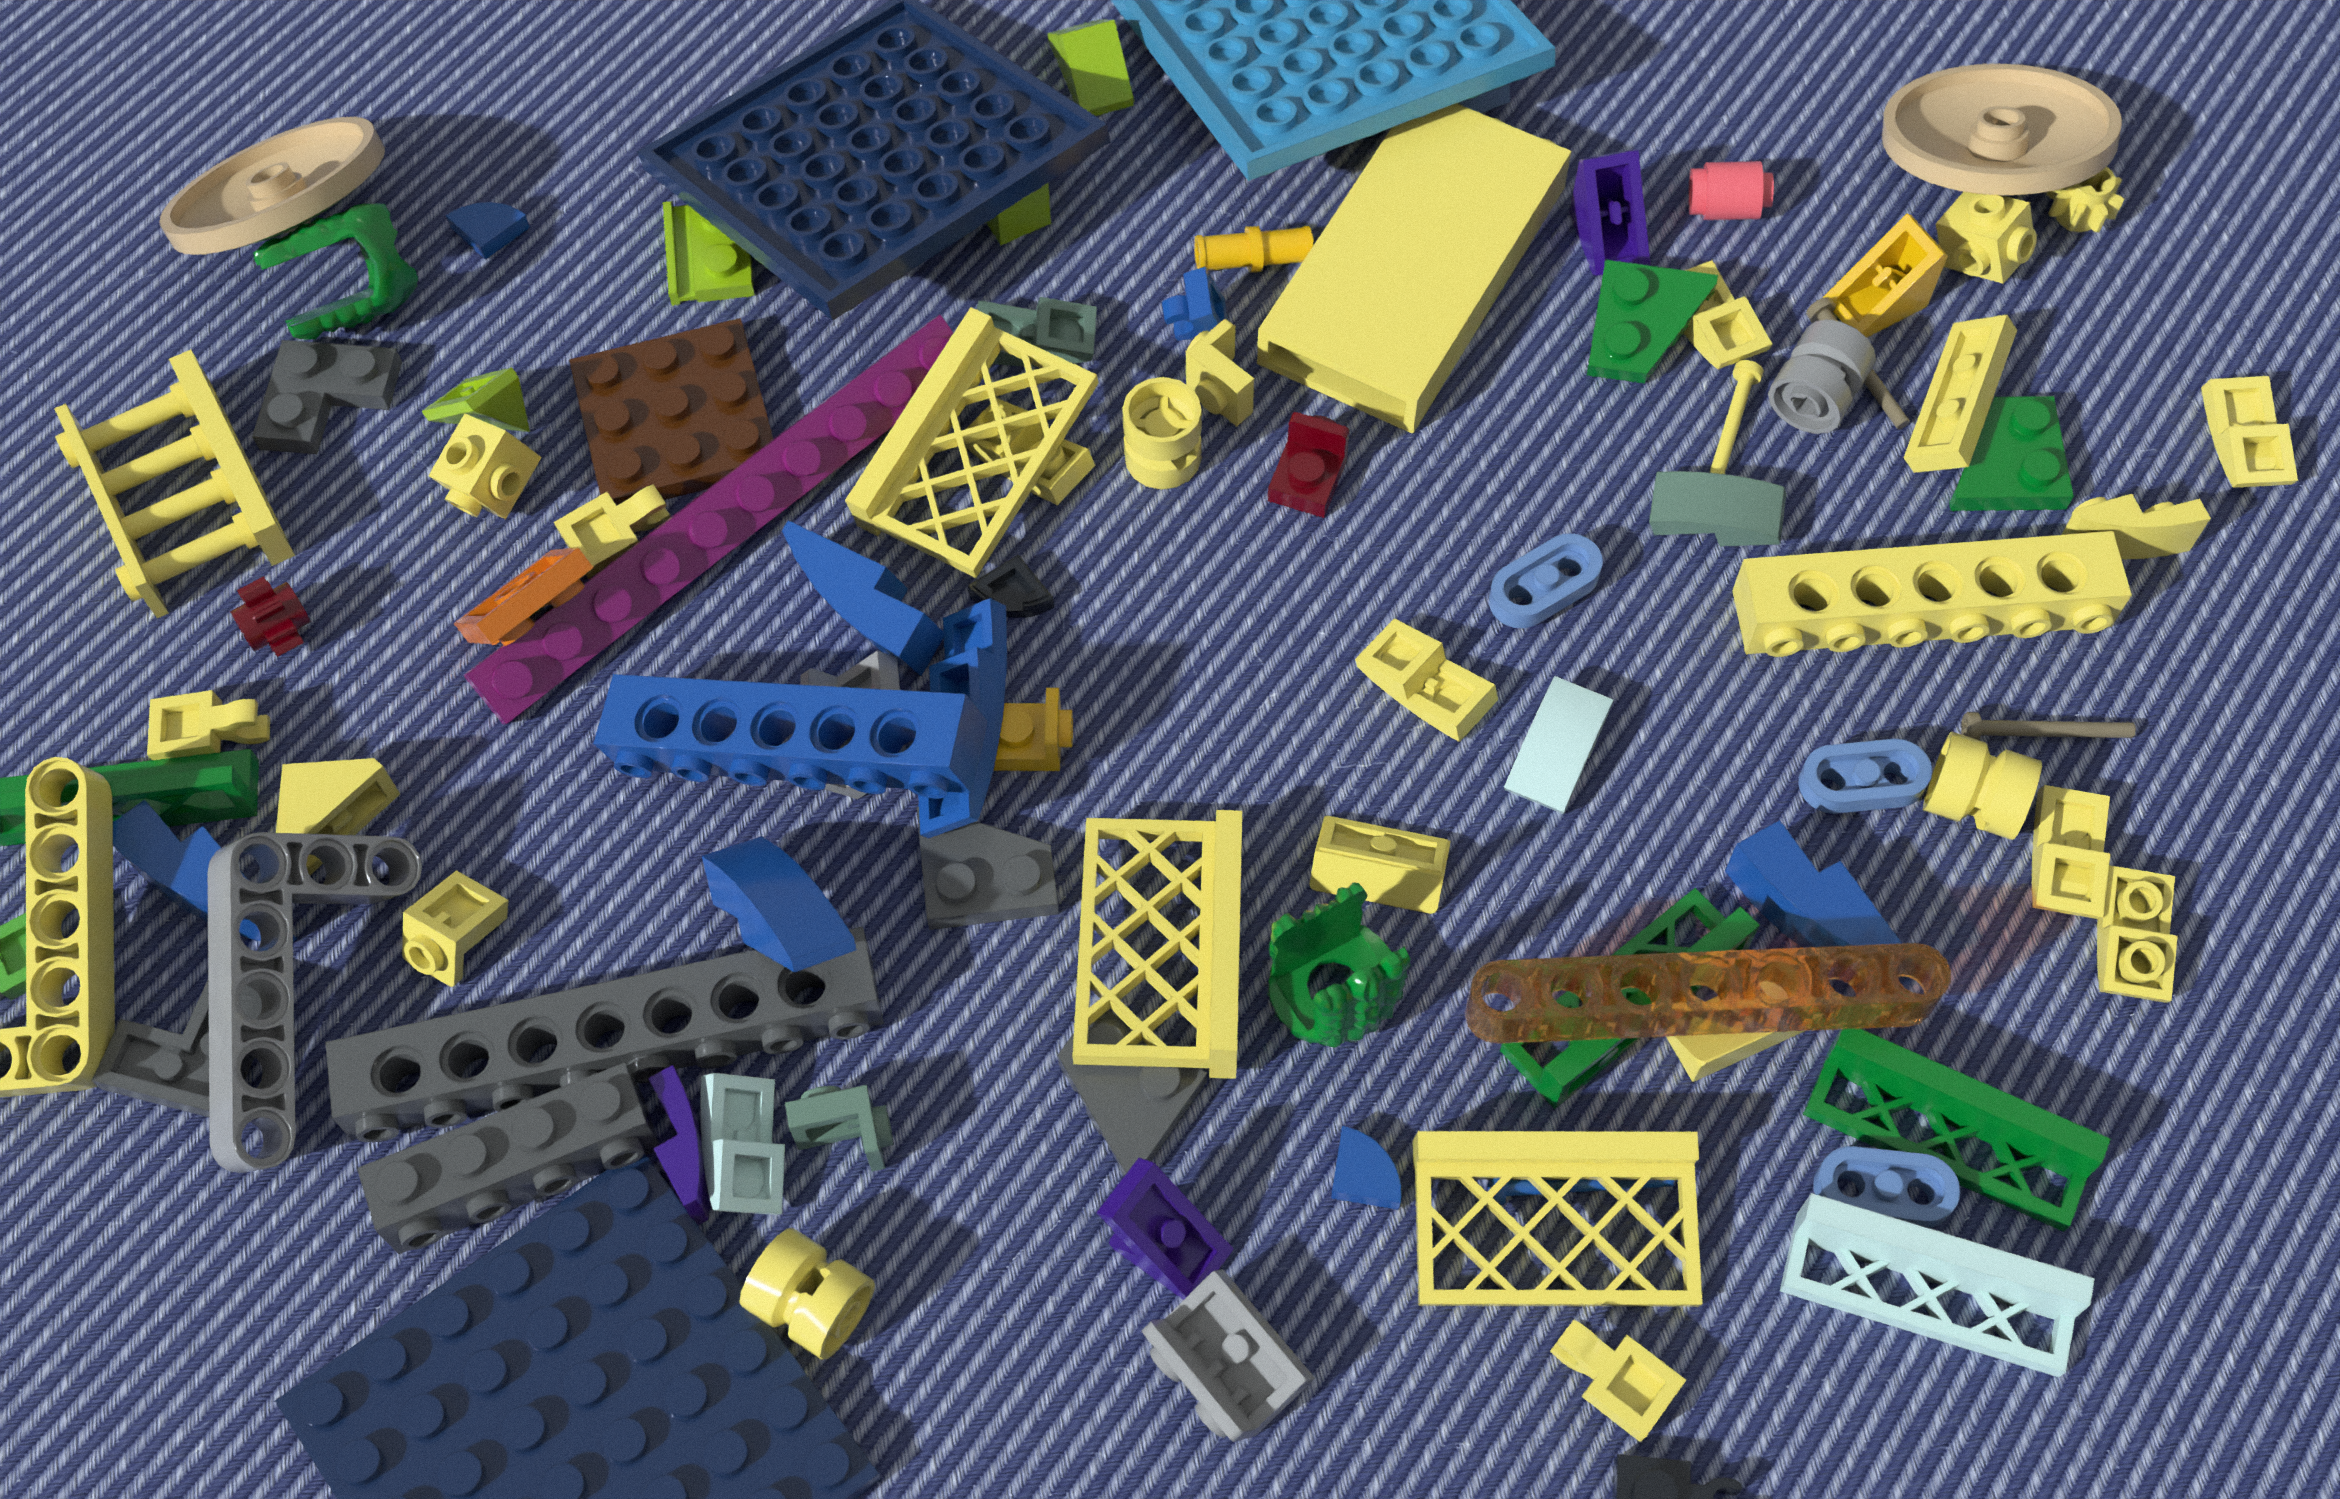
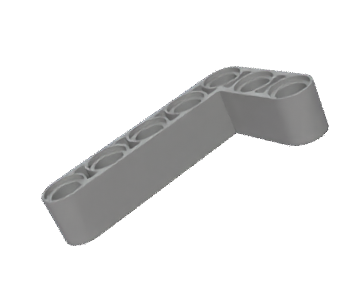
M259 832L248 834L217 850L211 858L208 867L210 1147L214 1159L226 1170L245 1173L278 1166L288 1158L294 1147L295 1066L292 903L374 904L405 894L415 887L422 871L419 853L405 839L391 836ZM242 852L254 857L259 864L260 877L257 883L250 882L240 872L238 862ZM309 854L319 858L325 866L326 878L323 884L317 883L308 874L306 863ZM375 856L382 859L389 868L390 878L387 885L379 882L373 874L372 862ZM243 919L250 920L260 930L261 942L257 951L245 946L240 938L239 928ZM245 986L254 989L261 998L262 1008L257 1019H252L246 1015L241 1008L240 995ZM246 1054L257 1058L262 1067V1080L257 1088L251 1087L242 1078L240 1068ZM249 1122L256 1125L263 1136L262 1150L255 1158L247 1154L241 1141L242 1131Z

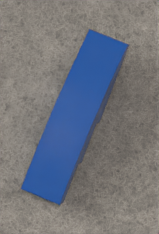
M991 598L943 617L945 660L929 666L930 692L966 694L988 722L972 793L947 792L946 797L938 799L918 795L920 835L926 838H931L978 821L994 771L1004 711L1007 671L1006 606Z

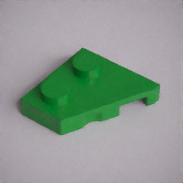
M1605 260L1587 376L1645 384L1660 365L1662 357L1669 347L1674 346L1686 331L1689 321L1705 300L1709 301L1717 285L1718 275Z
M2054 396L1994 397L1969 467L1964 468L1949 502L1950 511L2067 510L2074 496Z

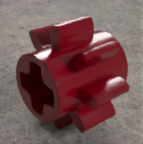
M263 576L237 590L244 604L231 610L230 613L254 652L269 645L273 653L279 657L304 644L297 629L311 623L288 582L272 588L268 580L266 581Z

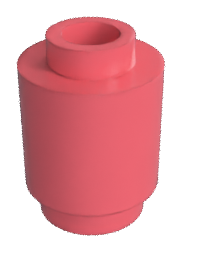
M1761 161L1706 162L1704 168H1693L1690 170L1688 193L1690 215H1703L1704 220L1760 219L1762 208L1772 207L1774 195L1773 173H1763Z

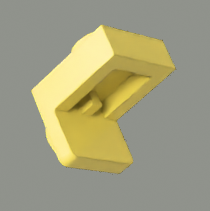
M1224 319L1210 332L1205 330L1199 333L1188 346L1186 351V385L1194 390L1199 397L1200 403L1213 414L1220 413L1235 426H1238L1253 413L1254 378L1232 361L1235 356V325Z

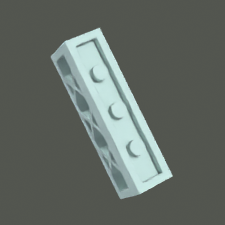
M1811 1193L1796 1215L1780 1292L2061 1377L2066 1373L2075 1318L2090 1306L2095 1278ZM1807 1245L1834 1252L1849 1276L1831 1286L1801 1277ZM1855 1259L1870 1263V1265L1861 1269ZM1885 1268L1903 1273L1918 1298L1901 1307L1884 1303L1867 1278ZM1925 1280L1940 1286L1931 1290ZM1855 1285L1861 1295L1845 1290ZM1954 1289L1972 1294L1988 1319L1971 1329L1953 1324L1937 1299ZM1995 1302L2011 1307L2001 1312ZM1924 1306L1930 1316L1914 1311ZM2023 1311L2054 1319L2049 1353L2023 1345L2007 1320ZM1995 1328L2000 1338L1985 1334L1984 1332Z

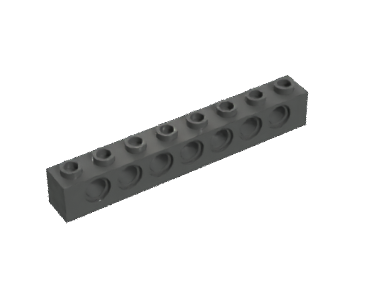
M863 926L849 929L855 940L856 951L797 972L787 969L756 950L325 1042L332 1119L351 1140L358 1139L359 1141L369 1143L382 1142L396 1137L399 1134V1130L425 1124L436 1128L450 1127L464 1122L467 1119V1115L493 1109L500 1112L624 1062L636 1083H650L648 1078L672 1065L675 1070L694 1065L705 1069L720 1068L733 1063L737 1056L763 1050L769 1054L788 1053L800 1048L804 1041L826 1036L839 1040L859 1037L867 1033L870 1027L884 1024L871 952ZM818 987L825 990L823 995L811 1004L803 1005L794 1002L797 994L806 988ZM752 1001L758 1003L755 1011L745 1018L732 1019L728 1017L731 1009L741 1002ZM681 1015L691 1017L689 1024L680 1032L673 1034L662 1032L664 1025L670 1019ZM611 1030L624 1031L622 1038L615 1045L609 1048H596L597 1041L606 1032ZM547 1044L557 1045L554 1053L547 1060L540 1063H529L531 1055L539 1047ZM478 1059H489L487 1066L480 1074L471 1078H462L464 1070L470 1063ZM413 1073H420L418 1082L410 1090L395 1093L396 1086L404 1077Z

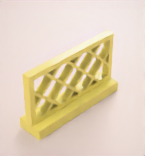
M970 307L845 501L857 526L876 536L882 531L977 578L1099 384L1097 374L994 327L991 316ZM1003 350L1022 359L1026 373L992 382L989 368L1000 351ZM1031 364L1039 367L1040 369L1032 371ZM984 378L985 385L978 386ZM1063 378L1076 385L1068 400L1043 407L1037 388L1038 384ZM1031 387L1037 409L1002 419L996 396ZM990 399L996 421L961 430L958 416L965 405ZM1055 419L1049 428L1047 421ZM1041 423L1044 438L1039 446L1035 449L1012 455L1006 432ZM953 426L954 433H951V434H948V435H947V433L949 432V430H950L951 427ZM1000 435L1006 457L971 467L965 444ZM959 447L964 469L930 479L927 464L933 455ZM1025 467L1020 476H1018L1017 469ZM1010 471L1014 485L1005 498L982 504L976 481ZM920 475H922L923 481L916 483ZM968 483L975 506L940 516L934 493ZM927 495L933 519L906 525L893 518L903 502ZM994 516L989 525H987L986 518ZM979 520L982 536L970 555L948 545L944 530ZM937 532L939 541L928 535Z
M1216 810V821L1086 818L1073 1064L1209 1068V1078L1236 1079L1242 811ZM1099 839L1127 840L1139 853L1115 871L1098 855ZM1174 841L1202 842V857L1183 873L1161 854ZM1151 862L1171 883L1147 901L1127 880ZM1097 872L1105 879L1098 887ZM1200 875L1201 891L1192 883ZM1117 890L1137 911L1112 930L1095 913V906ZM1182 891L1200 908V915L1179 932L1158 910ZM1148 920L1169 941L1145 961L1123 939ZM1095 930L1103 939L1093 946ZM1200 933L1198 950L1190 941ZM1111 949H1114L1135 970L1109 990L1092 973V965ZM1180 950L1198 967V975L1177 992L1155 970ZM1146 979L1167 1002L1142 1022L1120 1000ZM1092 990L1100 999L1090 1007ZM1198 993L1197 1010H1195L1187 1001ZM1109 1009L1132 1029L1116 1045L1088 1044L1089 1026ZM1178 1010L1197 1029L1196 1047L1167 1046L1152 1031ZM1143 1040L1147 1045L1137 1044Z
M1417 1132L1412 1141L1416 1189L1418 1306L1699 1307L1702 1305L1695 1162L1699 1160L1698 1132ZM1500 1178L1488 1192L1474 1180ZM1431 1179H1458L1479 1199L1454 1227L1432 1207ZM1509 1180H1528L1549 1200L1524 1227L1493 1199ZM1544 1180L1568 1181L1556 1192ZM1579 1180H1597L1618 1200L1594 1227L1563 1199V1196ZM1614 1180L1637 1181L1625 1192ZM1649 1180H1678L1679 1210L1662 1227L1632 1197ZM1484 1206L1515 1234L1513 1239L1490 1263L1459 1234ZM1554 1206L1585 1235L1560 1262L1529 1234ZM1623 1207L1631 1212L1654 1235L1630 1262L1599 1234ZM1432 1222L1445 1234L1434 1248ZM1679 1222L1681 1245L1669 1234ZM1453 1241L1482 1271L1464 1290H1434L1433 1259ZM1520 1241L1552 1270L1534 1290H1516L1495 1269ZM1590 1242L1621 1270L1604 1290H1587L1565 1269ZM1660 1242L1682 1262L1684 1290H1657L1636 1270L1637 1266ZM1488 1276L1501 1290H1475V1288ZM1558 1276L1571 1290L1545 1289ZM1628 1277L1641 1290L1616 1289Z

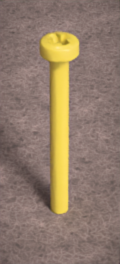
M1741 360L1735 364L1732 374L1738 382L1709 473L1725 474L1751 386L1761 382L1763 376V368L1754 361Z

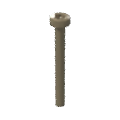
M1823 297L1807 309L1806 315L1812 323L1826 319L1838 321L1832 313L1836 308V304L1831 297ZM1872 369L1864 384L1898 430L1904 428L1909 424L1910 420Z
M1966 712L1961 721V735L1980 740L1981 736L2134 738L2136 732L2133 722L1981 720L1978 712Z

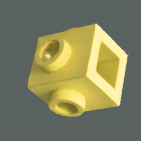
M1963 192L1936 222L1939 246L1948 255L1944 267L1970 276H1977L2004 284L2021 263L2029 260L2036 247L2037 234L2033 229L2030 202L2012 197Z
M464 414L428 476L449 490L445 500L463 512L478 517L483 509L506 519L542 457L506 430Z

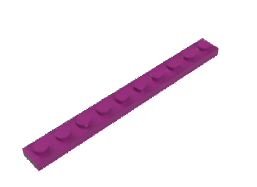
M938 315L587 580L584 583L585 587L572 599L557 608L552 607L533 621L535 625L527 633L507 646L502 645L463 675L499 721L502 724L509 723L894 426L954 334L943 317Z

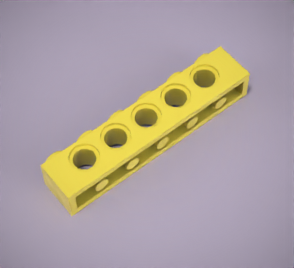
M2113 531L1748 558L1743 560L1732 590L1745 654L1767 653L1773 657L1789 656L1800 650L1829 648V650L1834 652H1848L1863 645L1889 643L1894 647L1904 648L1917 645L1923 641L1952 639L1958 643L1977 641L1985 636L2014 634L2018 638H2032L2047 631L2073 629L2084 634L2095 633L2107 627H2112L2132 596ZM1986 591H1990V592L1996 594L1998 597L1993 596V595L1987 593ZM1923 595H1927V596L1933 597V598L1936 599L1938 602L1929 600V599H1927L1926 597H1924ZM1860 599L1871 601L1876 606L1868 605ZM1799 604L1811 606L1816 611L1806 610L1802 608Z

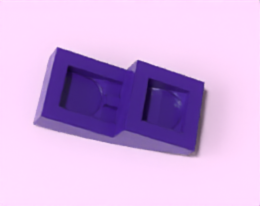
M672 1065L648 1079L678 1135L653 1149L689 1216L693 1218L697 1225H700L709 1220L710 1197L702 1152L701 1125L691 1099Z

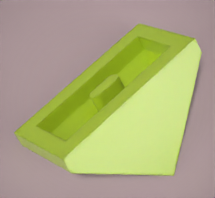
M512 367L467 378L422 410L427 420L432 422L459 424L463 415L468 414L501 429L530 432L520 380Z

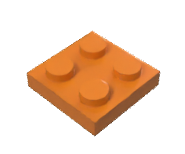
M578 547L550 550L454 622V625L468 643L491 644L493 646L501 642L503 646H507L519 639L535 625L529 616L549 604L557 608L577 595L585 587L580 578L594 567Z

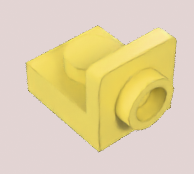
M456 870L403 912L402 956L404 960L420 973L431 975L444 984L453 987L463 979L464 954L507 919L508 899Z

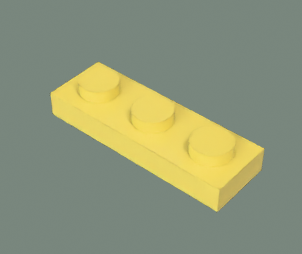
M2008 315L1953 323L1903 457L1914 473L1969 467L2017 332Z

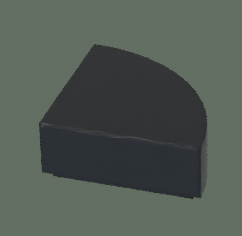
M1019 555L968 585L969 597L976 604L991 598L1006 606V617L1009 618L1032 617L1054 608L1053 596Z

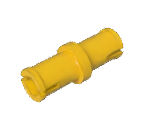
M1259 226L1245 227L1244 233L1211 236L1196 235L1194 238L1197 269L1206 267L1207 270L1247 267L1250 273L1262 272L1265 265L1303 262L1314 246L1310 226L1260 231Z

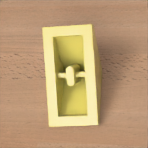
M375 758L282 764L276 833L356 835L396 799L400 793L383 765ZM311 854L307 857L306 863L309 875L323 864L319 858Z

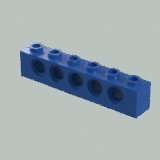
M613 674L593 744L614 762V768L617 771L637 778H649L652 776V772L673 773L682 779L694 782H706L710 776H724L751 786H764L767 784V780H782L809 790H823L826 788V784L848 785L857 791L868 794H883L886 788L909 789L919 796L938 799L946 797L947 792L972 793L988 721L966 694ZM793 734L787 742L783 743L789 735ZM853 737L846 746L840 748L848 738ZM914 740L908 749L899 753L900 749L907 742Z

